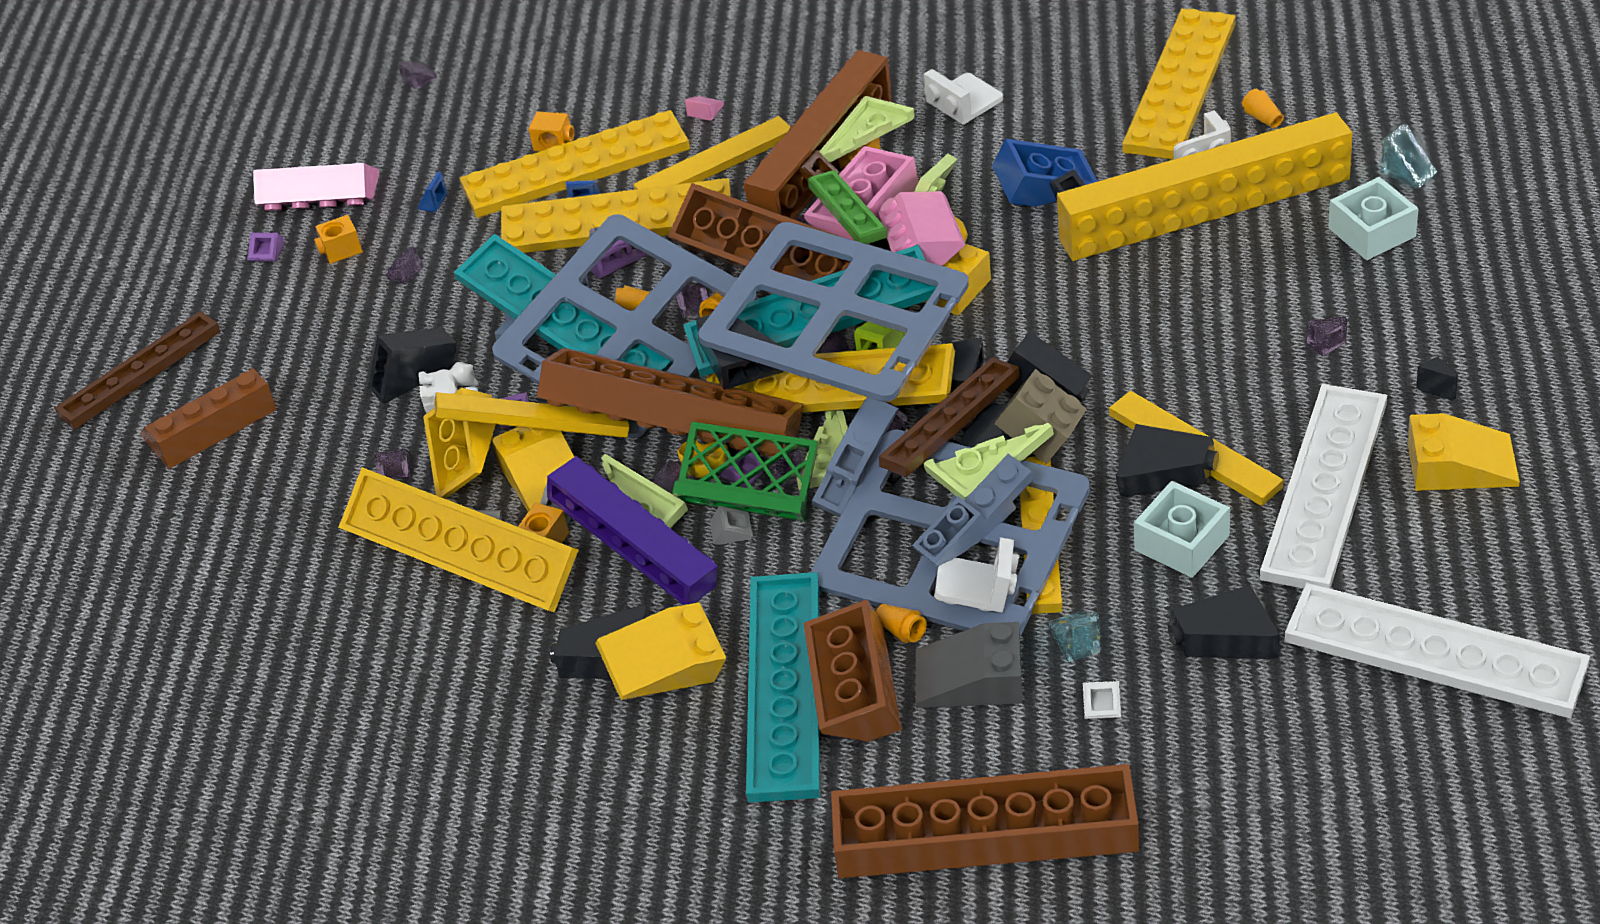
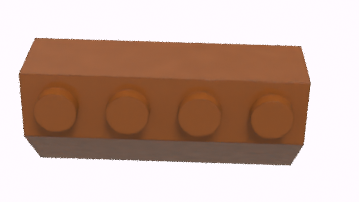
M252 368L145 426L140 434L167 468L171 469L276 411L277 408L268 383Z
M868 599L804 622L817 718L821 733L869 742L902 730L883 623Z

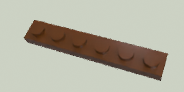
M199 311L54 407L57 416L75 430L220 333L218 323L202 311Z
M992 357L878 456L879 467L908 477L1019 378V367Z

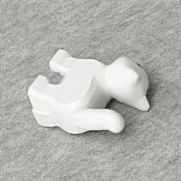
M456 362L450 370L443 369L428 374L424 371L419 372V381L421 385L423 384V386H419L420 397L426 414L435 408L436 392L453 394L457 391V386H469L465 388L478 391L475 386H478L479 382L475 378L473 365Z

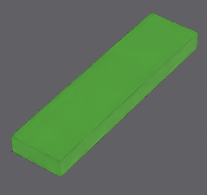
M835 170L808 178L809 188L855 241L868 244L887 238L886 227Z

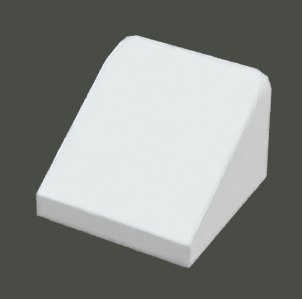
M1119 681L1083 683L1085 719L1121 718Z

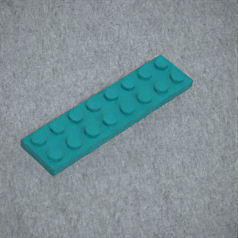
M493 234L454 271L457 281L515 320L556 276L555 273L496 234ZM562 302L536 330L535 334L559 350L567 348L595 355L616 332V329L568 302ZM635 344L621 360L666 372L673 365L672 361L642 344Z
M919 244L895 252L925 261ZM845 270L809 282L833 287ZM875 270L866 280L857 296L903 309L929 300L937 287L881 270ZM771 294L748 302L738 318L781 347L789 348L793 346L819 307L781 295ZM843 316L831 333L865 321L851 316ZM696 320L683 324L700 377L713 374L714 371L698 342Z
M818 572L750 577L746 796L748 803L820 798V730L803 624L819 617Z

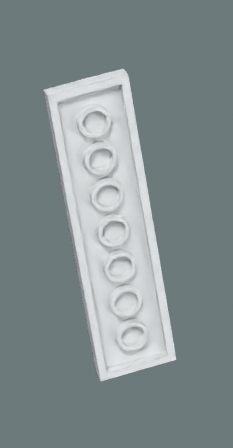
M1327 384L1321 385L1260 570V580L1303 589L1306 583L1331 588L1387 405V395Z
M1306 583L1285 631L1284 641L1570 719L1590 660L1589 655Z

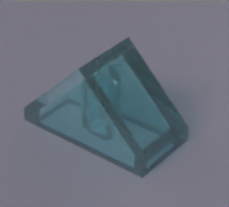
M1406 123L1401 124L1383 139L1382 173L1415 189L1437 173V170Z
M1078 611L1048 621L1049 629L1068 663L1101 652L1100 619L1098 613Z

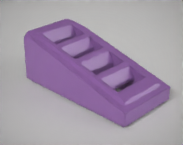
M619 240L615 242L590 271L598 279H601L648 254L637 248L632 250L630 244Z

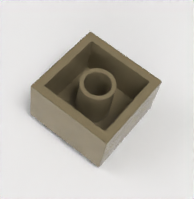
M1035 369L1012 397L994 424L1010 437L1015 438L1024 435L1025 428L1049 423L1053 428L1054 435L1032 452V454L1047 464L1069 438L1087 409L1081 405L1076 397L1068 395L1055 385L1050 377L1041 374Z

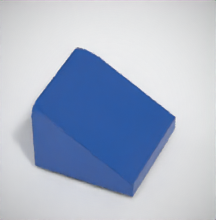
M441 172L436 173L425 190L418 205L419 210L436 212L447 196Z
M595 180L566 182L569 198L601 194Z

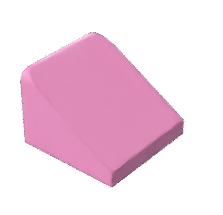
M701 96L685 100L687 116L709 121L714 119L724 105V101Z

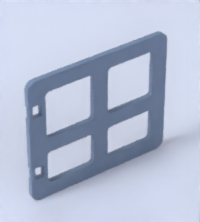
M620 214L611 215L499 337L492 347L493 355L497 361L514 371L524 374L531 381L539 385L542 360L545 358L523 345L562 302H568L616 329V332L595 355L621 361L635 344H642L673 362V365L667 372L692 378L698 371L690 344L672 336L653 325V323L690 281H696L724 297L737 278ZM619 240L632 245L671 267L638 307L632 311L621 307L580 283L615 242ZM756 293L749 302L756 300ZM527 359L539 365L535 371L523 365ZM628 419L629 438H638L648 430L646 427L639 426L637 421Z
M784 222L774 228L700 328L698 333L699 341L703 346L879 401H891L898 396L906 384L908 376L914 367H917L949 318L956 303L958 304L967 290L968 276L961 271L795 223ZM790 246H799L851 262L833 287H826L772 271ZM875 270H881L937 287L923 309L917 313L857 296L866 280ZM759 290L819 307L793 346L789 348L729 331V329L754 294ZM939 299L948 301L944 308L936 306ZM851 316L906 333L879 374H868L814 357L841 317ZM898 362L907 364L902 372L893 370Z
M902 430L887 432L878 445L811 572H818L819 591L859 602L868 599L871 605L877 607L881 604L917 610L927 621L963 631L983 623L1019 622L1021 636L1032 614L1031 611L1038 596L1041 595L1069 537L1072 525L1090 493L1088 478L1082 474L1022 460L1021 463L1029 468L1035 476L1028 484L1029 487L1057 494L1042 527L1039 530L1033 531L1001 522L979 541L980 543L998 547L1000 537L1014 540L1013 551L1027 555L1017 576L1014 594H1008L1003 613L982 611L975 607L959 604L951 605L944 601H939L931 595L936 585L938 567L923 555L908 584L904 587H898L840 570L869 516L877 515L928 529L957 498L953 494L947 506L939 507L882 492L891 471L879 467L878 456L906 433V431ZM946 442L927 460L933 459L934 463L956 457L955 451L971 447ZM1061 508L1070 510L1065 522L1056 520ZM1020 592L1030 594L1024 606L1015 604Z

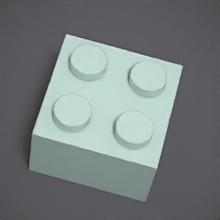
M1377 177L1330 200L1328 228L1365 260H1369L1416 237L1418 207L1382 178Z
M1171 481L1135 520L1134 550L1193 578L1230 536V507Z

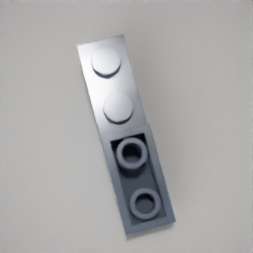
M867 397L827 466L826 474L812 499V505L837 517L841 516L878 445L887 433L898 408L873 398Z
M1007 454L965 500L958 496L912 546L937 567L964 553L981 541L1016 509L1013 501L1035 478L1033 472L1010 454Z

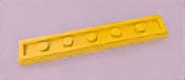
M777 116L634 183V190L703 181L775 147L776 143L789 131L790 126L780 116Z
M1131 390L1109 407V416L1133 430L1135 425L1139 424L1208 436ZM1213 439L1215 451L1219 452V461L1216 470L1211 471L1210 476L1261 506L1283 488L1284 480Z
M440 392L435 394V417L441 419L628 437V419L624 421L612 420L607 417V414L597 411L596 413L589 414L577 410V407L553 406L544 403Z

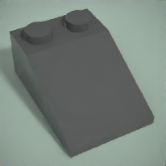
M1019 622L983 623L916 649V708L1023 704Z

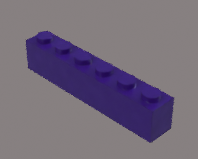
M575 456L547 476V498L682 605L697 602L716 587L718 565L715 564L711 557L698 551L685 537L676 534L667 527L663 520L654 517L638 501L632 500L623 493L615 483L609 482L597 473L590 464L584 463Z

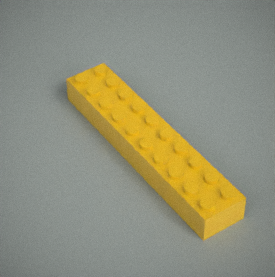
M1335 112L1057 193L1059 240L1071 260L1075 261L1350 180L1353 132L1338 113Z

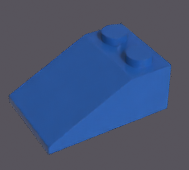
M1005 139L992 164V168L1009 202L1018 206L1028 205L1036 207L1055 202L1056 199L1050 187V182L1073 169L1085 185L1098 182L1081 149Z

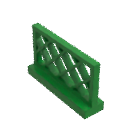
M691 421L679 479L675 481L672 493L675 497L686 503L717 508L723 506L754 514L805 522L808 510L806 503L819 443L815 440ZM698 431L711 433L717 441L702 452L695 445ZM717 434H719V435H725V436L722 437L721 439H719V437L717 436ZM734 437L743 438L748 447L732 457L724 444ZM748 439L757 440V441H755L754 443L751 444ZM765 442L774 443L779 452L763 462L755 449ZM780 444H784V445H788V446L785 447L784 449H782V447L780 446ZM721 447L729 460L712 470L705 457ZM797 447L809 448L807 460L797 467L793 465L786 455ZM694 450L698 454L695 457H693ZM753 452L760 465L744 475L736 462ZM784 457L792 470L778 480H775L768 467ZM702 460L710 473L700 480L688 479L690 467ZM733 465L742 478L731 485L722 484L717 475ZM805 469L804 475H803V478H802V476L800 475L799 472H801L802 470ZM765 470L773 483L763 490L753 489L749 480ZM797 475L802 483L799 496L785 494L780 485ZM714 478L717 483H712L709 481ZM746 483L748 488H743L740 486ZM777 488L780 493H774L772 491Z

